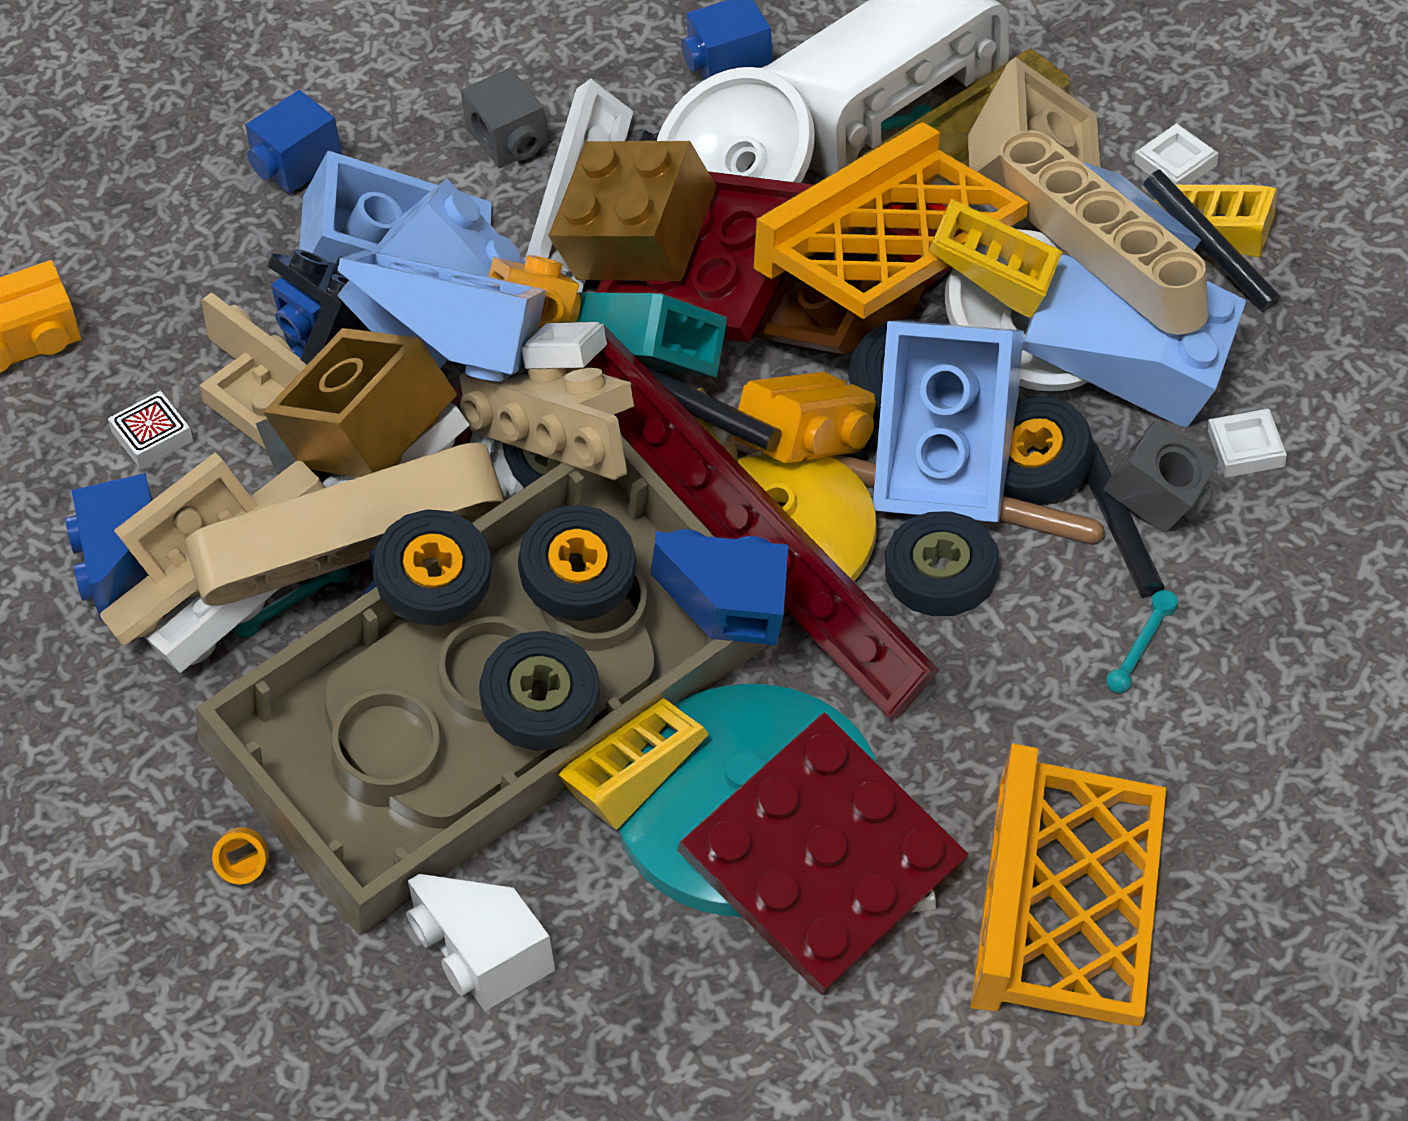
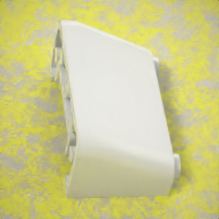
M869 0L771 64L762 67V69L779 74L790 82L801 93L809 106L815 134L814 148L809 167L826 179L855 162L865 144L875 148L882 143V121L950 76L955 77L965 86L975 82L987 91L993 88L1009 62L1008 9L996 0Z

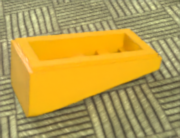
M1175 184L1198 209L1204 210L1203 215L1240 254L1260 258L1275 217L1277 188L1261 185ZM1154 199V202H1156L1160 207H1162V205L1156 199ZM1219 213L1224 214L1225 216H1215V214Z
M952 198L947 205L929 248V251L999 301L1030 319L1046 295L1063 252ZM958 227L968 233L964 245L953 240ZM978 242L988 247L986 255L975 251ZM998 256L1005 259L1008 264L1005 265L998 262Z
M662 698L575 758L558 776L579 802L617 830L709 734L703 726ZM666 724L677 731L667 739L658 733ZM648 743L655 747L646 754L641 752Z

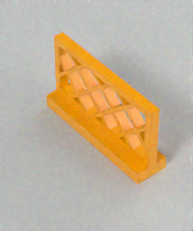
M921 122L759 217L756 223L754 269L770 279L787 271L864 319L949 266V264L929 251L934 237L928 236V229H938L945 211L926 210L925 203L948 204L952 198L966 206L968 204L992 205L998 209L996 212L981 213L1008 226H1013L1027 217L1029 202L939 150L940 132ZM936 174H939L956 185L929 184L934 182ZM892 202L916 203L917 210L885 208ZM857 227L876 228V235L847 233ZM958 227L957 230H961L962 233L953 237V240L964 245L968 233ZM884 228L918 229L919 236L885 235ZM978 242L976 248L983 244L981 242ZM816 252L834 253V260H810L808 257ZM843 253L877 254L878 262L843 261ZM886 254L921 255V258L914 263L887 262ZM844 280H876L880 284L863 293Z
M1012 743L999 784L970 1008L998 1011L1003 1001L1114 1024L1141 1026L1145 1014L1166 787L1037 762L1038 748ZM1050 787L1070 791L1083 807L1061 819L1043 799L1044 788ZM1120 801L1148 806L1147 821L1127 832L1108 808ZM1093 817L1113 841L1091 854L1071 830ZM1041 820L1047 828L1039 832ZM1145 838L1143 850L1138 842ZM1057 839L1077 863L1054 876L1036 853L1039 848ZM1121 852H1124L1142 871L1140 879L1123 889L1101 865ZM1087 873L1107 898L1085 911L1064 886ZM1033 878H1035L1040 885L1032 889ZM1050 895L1070 918V921L1047 933L1031 915L1029 910L1032 905ZM1139 895V903L1137 907L1136 904L1132 901V899ZM1115 909H1118L1136 928L1135 936L1117 947L1095 923V921ZM1081 931L1100 953L1101 957L1078 970L1057 944ZM1026 935H1028L1033 943L1025 947ZM1042 953L1064 978L1051 987L1021 982L1023 965ZM1133 953V963L1131 965L1126 957ZM1112 967L1130 987L1129 1002L1102 998L1088 980Z

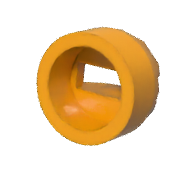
M246 827L227 831L216 843L212 853L213 866L218 875L225 881L237 885L247 884L257 879L269 860V849L265 839L259 832ZM248 843H252L257 851L233 863L230 862L226 855Z

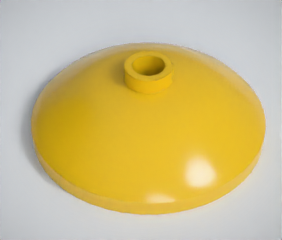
M763 450L736 460L777 503L786 504L782 508L853 581L859 577L874 550L877 521L869 491L861 479L849 467L831 456L783 463L764 454Z

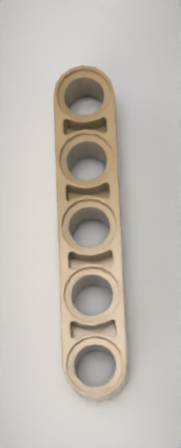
M1030 130L1018 132L1004 140L1000 147L1004 185L1007 190L1029 202L1026 217L1029 222L1159 329L1171 334H1189L1199 330L1206 324L1209 318L1206 267L1204 260L1196 252L1050 136L1042 132Z
M467 443L208 525L190 534L185 539V546L202 602L209 606L227 605L370 559V551L376 548L386 529L406 514L425 509L450 511L473 523L503 503L505 498L487 446L482 443Z

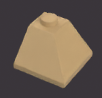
M1017 57L1008 62L968 134L969 167L1005 188L1000 147L1009 136L1021 131L1032 130L1050 136L1082 163L1085 162L1101 168L1097 114Z

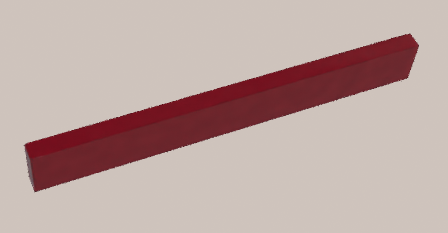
M604 325L607 345L584 368H598L602 370L604 375L630 382L634 407L614 414L618 419L621 436L715 537L738 539L745 536H757L771 543L788 545L784 609L889 719L898 718L939 672V669Z

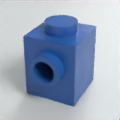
M725 0L686 13L688 37L681 40L683 55L689 69L692 72L699 70L704 80L730 69L743 67L762 68L773 62L771 28L754 0Z
M300 89L245 124L250 145L247 156L252 168L262 179L273 180L289 194L313 179L327 151L342 155L335 117Z

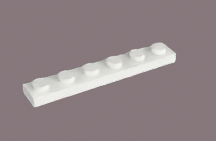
M449 403L440 413L437 422L431 428L424 431L401 455L402 458L399 464L451 448L455 442V437L469 426L460 410L455 405ZM333 473L323 482V485L327 488L358 477ZM278 589L220 606L204 604L200 594L193 598H187L164 617L155 630L143 637L159 656L181 673L188 666L206 659L215 649L216 642L237 624L244 623L255 617L262 610L265 600Z

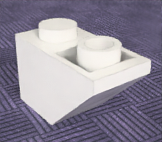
M418 874L408 880L414 908L407 911V918L414 933L426 948L436 943L445 956L441 963L453 988L461 996L471 992L484 1011L555 971L550 936L514 888Z

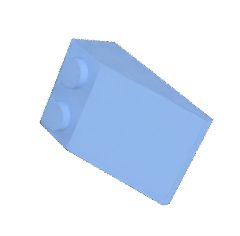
M327 151L303 195L299 250L314 253L331 263H336L340 256L345 257L364 250L373 251L396 221L438 185ZM469 195L476 203L479 213L491 225V201Z
M448 178L404 213L373 250V252L487 277L493 257L525 264L516 246L508 238L499 235L479 213L473 199L466 193L459 191ZM350 280L338 293L337 296L371 332L419 337L440 368L448 360Z
M368 250L340 258L338 271L449 361L467 364L466 375L500 382L503 381L504 375H513L525 367L522 347L538 332L546 289Z
M1061 255L1046 295L1031 318L1023 338L1022 350L1176 425L1188 427L1216 390L1246 300L1207 281L1209 318L1206 324L1199 330L1189 334L1177 335L1166 333L1156 327L1072 256Z
M901 320L887 321L873 497L875 511L922 515L927 512L952 511L972 517L975 520L999 522L1019 394L1024 330Z

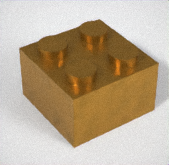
M585 141L548 236L577 280L682 281L717 186L691 141Z
M342 328L263 413L296 461H302L312 470L362 477L399 465L402 458L401 455L424 431L431 428L437 422L440 413L457 396V393L419 337Z

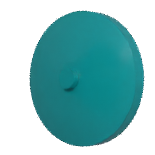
M736 684L699 692L673 704L703 726L709 735L617 829L623 848L638 872L657 890L685 906L717 915L742 917L677 851L679 842L823 712L876 762L875 756L862 733L841 712L807 693L777 685ZM666 724L658 733L667 739L677 731ZM648 743L641 752L646 754L655 747Z

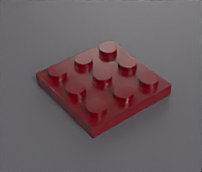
M708 171L717 187L682 281L602 280L595 293L664 294L727 317L724 339L749 343L785 273L784 271L770 279L754 269L757 219L814 185Z
M825 712L679 842L677 849L695 870L821 995L827 992L900 924L930 892L935 891L965 862L969 855Z

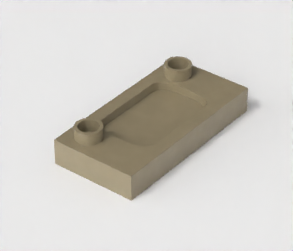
M622 436L621 440L627 468L625 476L613 480L566 463H561L472 523L484 535L492 557L490 587L478 608L460 621L441 626L414 624L395 615L381 600L378 589L375 587L196 707L199 744L359 936L412 899L408 880L418 874L437 877L445 876L566 790L567 787L558 774L582 753L660 699L664 698L671 704H675L691 695L705 691L768 646L767 644L711 639L651 576V562L656 531L671 533L676 530L689 529L698 531L707 537L714 536ZM576 504L599 508L618 519L632 538L637 558L632 588L619 606L600 618L583 621L556 618L537 607L523 590L517 566L522 538L534 521L554 508ZM569 554L568 562L572 566V571H585L586 564L583 561L582 554ZM425 559L424 567L428 571V577L441 576L442 568L439 567L437 559ZM547 631L566 636L585 649L597 669L600 698L593 721L577 739L560 748L535 751L512 745L494 732L482 712L479 682L486 660L502 642L520 633ZM542 680L533 681L531 699L537 701L546 700L548 682Z

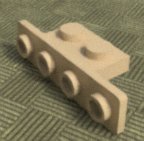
M210 293L201 300L207 335L213 343L235 358V360L200 384L202 401L266 449L255 423L267 419L263 411L296 378L307 364L302 362L292 352L288 344L277 335L270 336L252 323L249 316L239 306H229L215 294Z
M529 368L526 372L500 382L471 377L465 373L460 374L459 378L463 394L460 401L461 411L469 423V428L472 432L613 480L627 474L619 423L614 414L634 407L630 382L604 375L602 370L598 368Z
M214 452L114 530L149 576L103 610L100 614L101 619L122 645L128 644L135 638L148 635L158 627L165 614L186 598H193L200 594L185 546V539L190 534L208 525L324 489L325 486L302 461H296L250 496L226 463Z

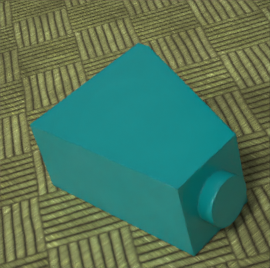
M578 292L581 298V305L576 323L599 322V324H604L643 365L658 371L717 378L727 317L664 294Z

